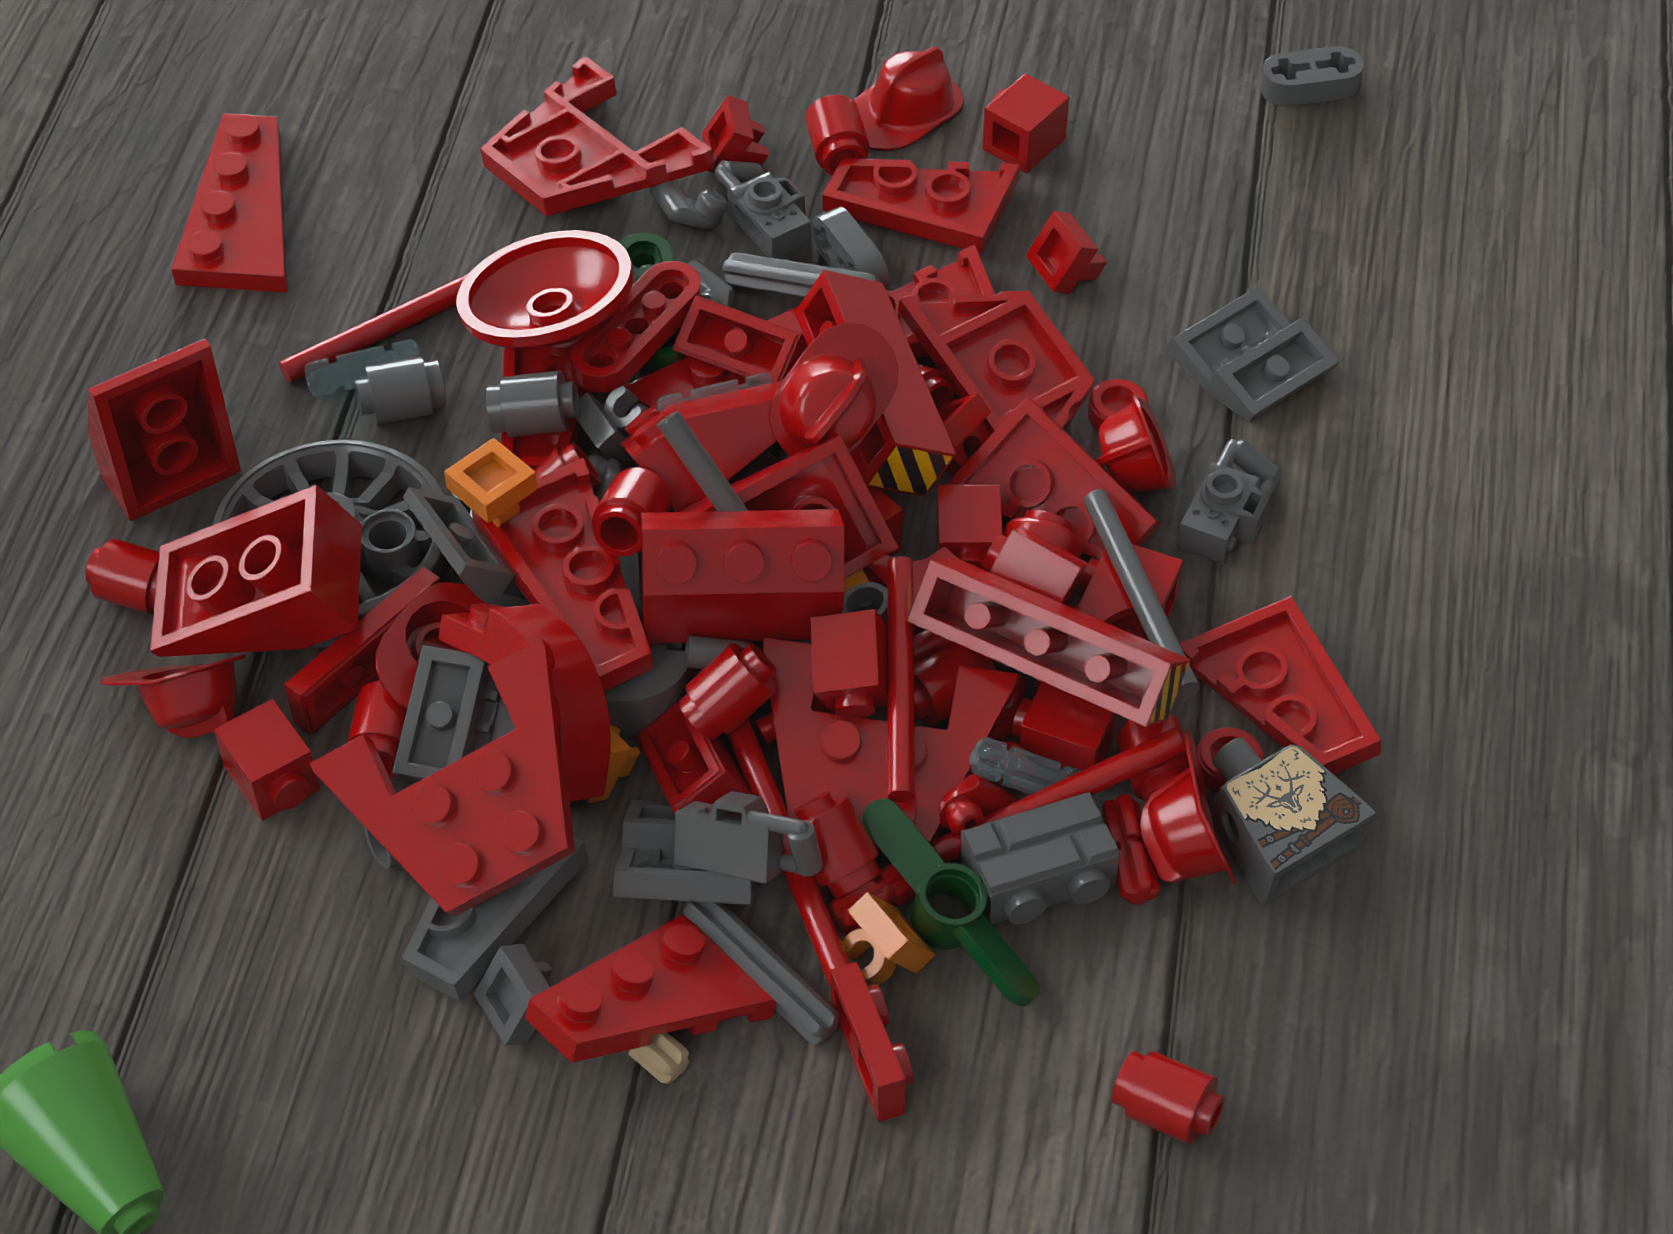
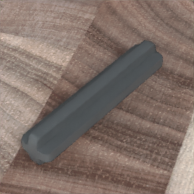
M739 252L731 253L729 259L724 260L722 270L725 272L724 281L730 286L805 298L823 270L879 282V278L875 274Z
M687 901L683 907L684 916L718 945L777 1002L775 1010L809 1043L818 1046L822 1045L837 1032L840 1027L839 1012L723 903Z

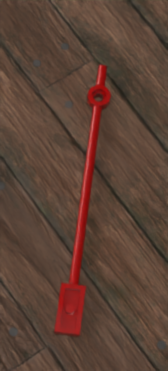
M748 718L732 734H727L749 790L752 795L760 796L765 801L769 814L789 817ZM783 834V853L793 855L788 836ZM783 871L830 986L831 1006L839 1012V1028L878 1122L904 1115L905 1085L912 1084L914 1076L904 1045L901 1042L891 1044L884 1026L889 1025V1015L883 994L877 984L867 987L857 961L850 963L815 877Z

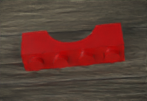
M1132 544L1169 620L1178 600L1183 560ZM1105 549L1100 560L1091 558L1088 562L1089 565L1083 574L1080 584V594L1083 597L1079 605L1068 604V607L1149 641ZM1035 678V687H1038L1037 693L1033 700L1023 698L1017 709L1012 726V735L1020 737L1019 744L1028 752L1024 757L1031 768L1060 779H1065L1105 760L1114 741L1117 714Z

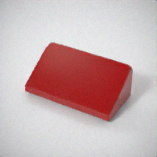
M695 295L672 350L753 381L769 384L782 381L802 356L808 345L802 333Z
M678 702L636 736L675 815L677 811L694 801L714 805L716 800L731 791L752 795L721 735L715 740L704 736L686 718Z

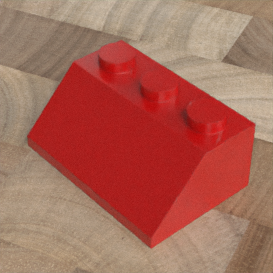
M838 509L641 513L643 621L648 643H686L688 635L742 641H764V637L780 640H811L810 617L841 614L843 611L845 592L844 524Z

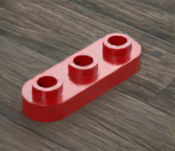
M666 261L649 268L632 285L629 294L618 310L599 327L583 335L572 347L570 356L572 375L575 382L583 389L597 393L611 392L625 385L683 325L695 295L702 297L701 279L698 272L692 266L678 261Z

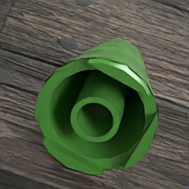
M80 1030L70 1033L77 1044L59 1052L56 1051L50 1041L35 1048L0 1074V1149L98 1234L142 1233L160 1216L157 1206L163 1200L165 1192L108 1046L101 1040L96 1031Z

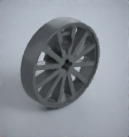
M318 441L296 446L269 457L249 470L232 486L223 498L212 525L271 503L273 501L270 499L287 489H290L294 494L309 488L308 481L334 477L332 492L327 494L362 524L358 621L422 567L438 576L440 583H443L450 564L426 531H416L415 525L420 524V522L412 513L405 500L384 508L398 491L403 490L406 492L409 487L444 495L437 481L421 464L406 454L393 448L367 441ZM354 477L375 479L359 498H350ZM361 572L394 588L376 597ZM342 635L310 647H329Z

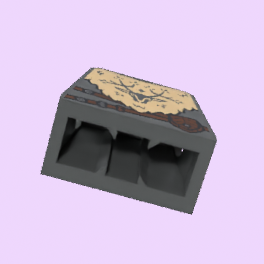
M1240 737L1227 743L1214 756L1212 764L1227 782L1219 790L1212 813L1213 823L1256 898L1263 906L1363 847L1376 812L1301 746L1289 745L1262 761L1244 738Z

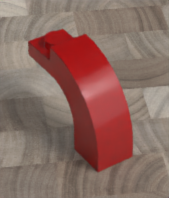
M476 603L471 605L470 612L442 614L438 640L480 658L490 665L539 638L549 643L554 656L555 668H551L554 698L559 701L561 726L558 727L561 761L566 766L570 801L604 796L611 745L608 707L597 669L588 651L574 631L559 616L540 604L502 607L494 604Z

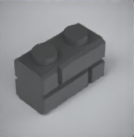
M1090 792L961 831L960 864L972 869L982 879L987 891V902L983 914L992 925L1006 920L1013 924L1028 923L1042 915L1047 907L1073 900L1076 904H1088L1104 896L1109 888L1116 885L1119 862L1118 847L1106 824L1103 825L1102 816Z

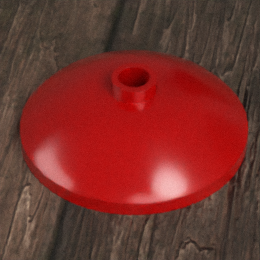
M557 231L532 236L498 250L479 263L467 275L459 288L456 299L457 310L465 329L474 337L489 344L515 350L540 349L560 345L596 329L618 310L629 294L633 284L634 272L628 252L619 242L599 233L589 231Z

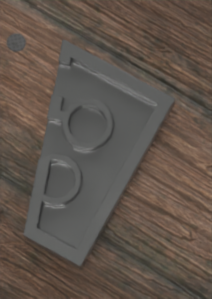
M574 837L575 853L457 916L446 913L431 897L402 956L408 975L461 1002L485 975L500 946L512 945L587 862L589 856L584 841Z

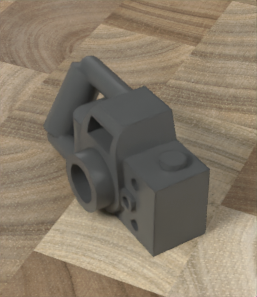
M721 161L715 169V175L718 181L723 183L728 189V213L766 257L782 259L811 246V221L805 216V195L791 180L787 178H773L769 172L765 173L761 165L756 162Z
M1244 439L1229 440L1217 462H1212L1204 481L1180 524L1177 548L1224 564L1229 553L1233 552L1237 541L1255 542L1265 523L1268 501L1280 479L1277 472L1278 466ZM1233 463H1235L1246 473L1231 468Z
M731 791L716 800L714 805L694 801L676 812L674 864L761 883H768L781 874L782 871L803 876H814L823 868V860L814 825L806 820L769 814L767 805L760 796ZM783 834L788 836L793 855L783 853Z

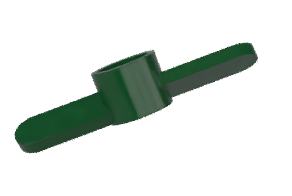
M885 798L872 801L864 810L862 823L869 836L916 893L910 913L911 924L914 930L925 943L935 948L954 949L964 946L1007 1000L1018 1006L1030 1005L1039 995V984L1033 974L984 916L983 911L987 902V891L979 875L964 865L946 863L898 804ZM936 894L954 896L965 904L970 915L958 919L944 917L930 906L927 898Z

